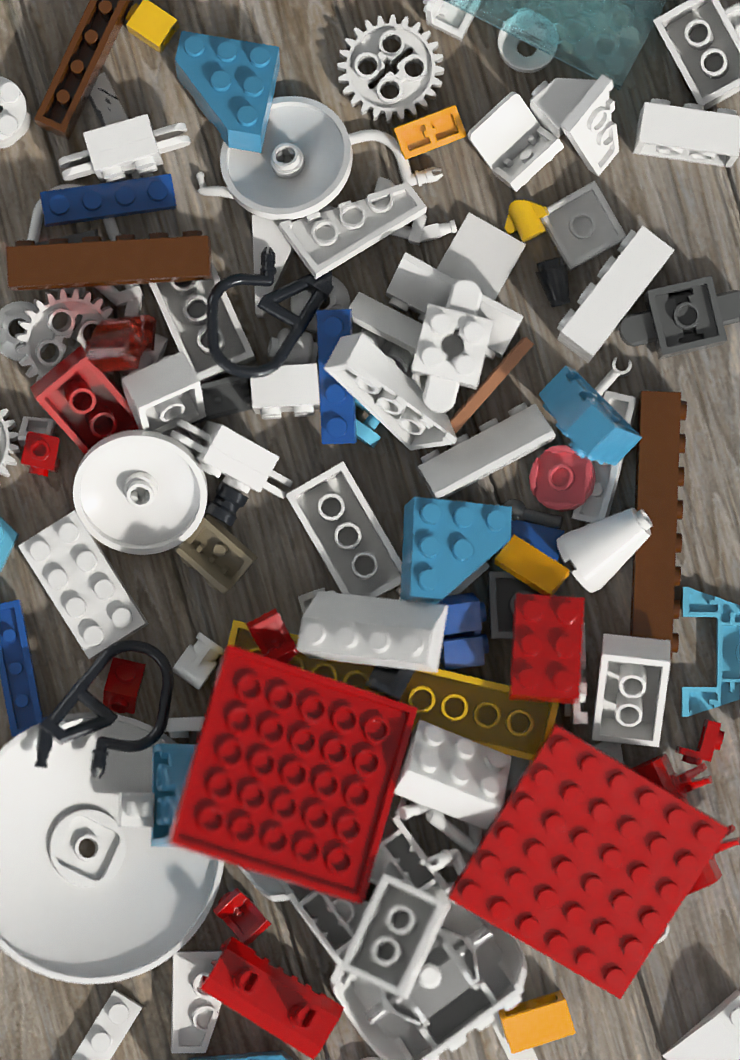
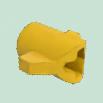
M528 199L515 200L509 205V213L504 227L507 234L511 235L518 232L522 242H526L546 232L541 221L543 217L549 215L546 206Z

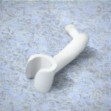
M196 173L200 189L197 190L199 194L234 199L227 187L217 185L207 187L204 173Z
M617 357L613 359L612 369L595 387V390L601 396H603L605 390L611 386L618 376L625 377L630 373L632 368L630 359L628 368L624 371L616 368Z

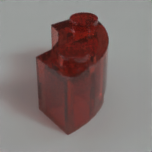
M145 314L102 320L96 326L91 340L85 344L87 359L100 372L138 369L142 353L154 351L156 319Z

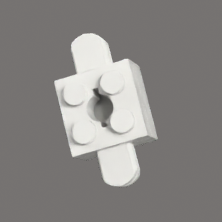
M148 114L84 132L83 135L88 150L67 155L58 160L61 168L71 167L62 172L63 179L69 181L95 173L100 182L106 181L108 183L126 180L125 175L138 172L139 175L153 173L158 170V165L163 164L162 153L186 147L191 143L188 135L179 136L187 131L186 124L176 123L153 130Z
M461 280L452 286L446 308L428 304L411 373L428 377L423 400L426 407L435 413L447 412L454 406L459 385L476 390L494 321L477 316L482 293L480 287L470 280Z
M179 418L176 425L198 438L195 442L174 430L170 437L191 448V452L201 464V469L204 472L218 478L221 474L225 477L222 482L248 494L250 489L261 492L263 488L281 499L285 498L286 492L266 482L268 477L289 488L293 484V481L273 470L279 459L278 456L221 424L207 421L201 430Z

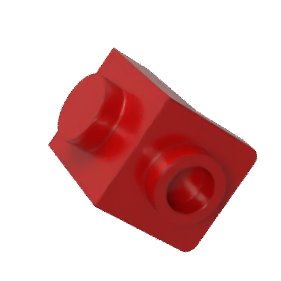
M32 431L27 433L21 464L29 467L28 473L48 477L49 471L58 473L60 460L57 458L60 439L55 436Z
M276 608L246 624L263 656L287 664L299 653L292 636Z
M113 657L103 691V704L116 713L127 712L134 714L146 664Z
M705 719L696 751L677 746L676 753L683 754L681 761L697 766L702 764V760L711 762L714 749L719 751L723 742L724 731L720 730L721 723Z
M238 888L223 895L218 905L213 909V912L247 946L271 925V922L254 902Z

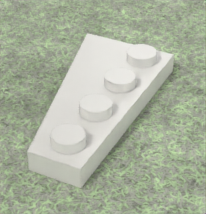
M409 182L368 194L367 198L356 202L346 201L340 203L337 208L321 213L317 211L307 215L306 218L293 222L290 220L279 223V230L314 278L317 279L426 213L427 206Z

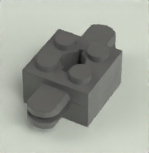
M712 275L647 290L643 295L647 311L627 315L620 324L619 335L626 345L633 347L654 342L659 360L723 345L727 341L724 326L740 322V291L732 290L716 294Z

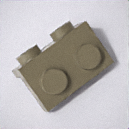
M207 514L202 519L194 533L175 550L181 556V560L185 565L197 570L205 577L210 587L223 594H226L237 584L258 558L210 514Z

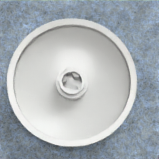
M300 96L273 98L262 153L229 148L223 141L220 154L221 173L235 201L252 214L272 220L302 218L325 207L343 189L350 175L353 161L351 141L347 129L339 116L326 105Z
M128 430L102 439L85 454L76 471L73 485V501L77 515L94 538L104 545L128 554H156L180 545L197 529L206 509L207 481L204 471L201 469L202 466L194 454L176 439L149 430Z

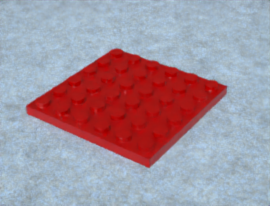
M226 645L167 844L358 905L363 904L418 708L232 645Z
M555 723L447 896L448 899L621 999L729 828Z

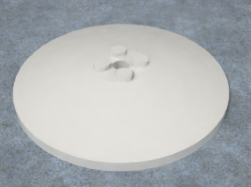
M93 712L67 714L59 726L62 729H66L98 716ZM116 714L118 718L107 728L62 745L53 740L52 750L47 760V769L34 767L37 757L36 744L39 731L37 726L39 724L18 734L0 748V949L26 968L46 977L64 982L102 984L122 981L145 973L168 960L194 936L204 922L216 898L223 874V861L179 847H151V827H118L119 793H152L153 745L139 752H122L107 749L109 756L106 758L105 773L101 778H98L99 769L97 768L96 778H93L90 771L94 755L92 750H95L96 741L99 737L104 736L133 741L145 737L153 729L148 724ZM163 733L154 745L177 743ZM83 839H90L95 844V853L90 858H85L79 853L78 847Z

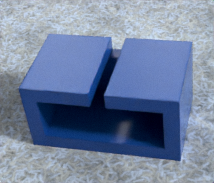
M473 592L446 596L437 603L448 606L439 659L445 670L485 665L484 654L489 653L487 635L481 634V622H486L484 602H480Z

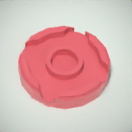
M557 445L546 449L532 463L529 474L530 489L537 500L545 507L560 512L574 510L584 504L593 493L596 481L595 469L591 461L586 456L584 458L580 457L567 445Z

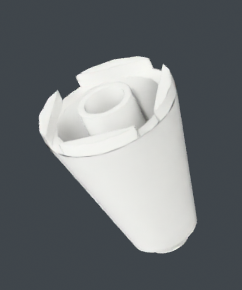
M632 507L562 534L556 540L557 547L564 562L566 563L570 560L575 570L571 572L586 590L593 593L601 590L651 536L649 528L653 524L642 509L637 511Z

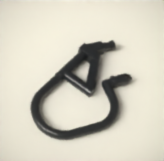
M267 247L263 249L261 253L262 268H260V274H233L220 280L209 293L206 306L207 346L215 363L229 374L243 378H261L278 370L315 316L316 310L330 296L334 288L332 285V270L317 279L312 274H307L263 295L257 307L289 325L291 329L275 356L269 362L260 366H242L232 362L223 354L218 342V304L223 293L231 287L238 285L272 286L274 275L276 274L275 252L270 247L269 254H266ZM305 290L312 294L299 316L278 304Z
M123 640L108 646L74 684L52 713L44 717L37 726L39 731L36 744L37 757L34 767L47 769V760L52 750L53 740L60 745L107 728L118 718L113 711L92 695L88 689L109 661L123 652L143 653L151 657L159 666L162 674V689L157 720L151 732L138 740L128 741L104 736L99 737L96 741L95 750H92L94 755L90 768L93 778H96L97 768L99 769L98 778H101L105 773L106 758L109 756L107 749L122 752H139L154 745L161 738L167 727L173 693L174 675L167 657L155 646L137 640ZM78 701L98 716L66 729H62L59 726Z

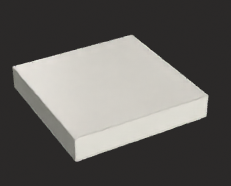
M595 181L548 206L549 215L541 219L564 263L567 264L569 271L621 243L626 237L625 232Z
M469 212L437 269L458 281L470 280L480 287L482 294L495 300L526 244Z

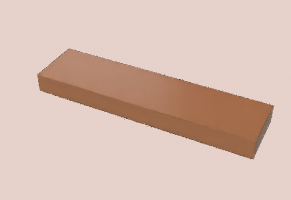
M522 337L450 418L455 434L533 347L534 343L527 337Z

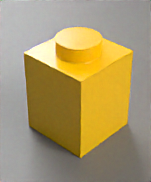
M142 0L140 5L135 3L126 16L128 32L159 53L163 52L179 29L176 18L149 0Z

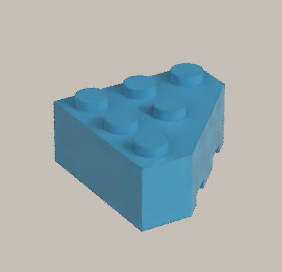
M181 31L175 57L178 81L184 89L186 88L195 99L196 105L208 121L212 122L220 132L221 138L229 148L262 153L280 67L279 47Z
M567 365L539 393L544 402L542 406L557 421L556 427L572 440L569 446L582 458L586 456L592 462L596 460L601 465L605 462L616 466L642 438L575 369Z
M424 497L412 498L404 506L400 600L437 604L511 540L512 507Z
M160 743L153 745L152 793H154V827H151V847H176L167 844L196 744Z

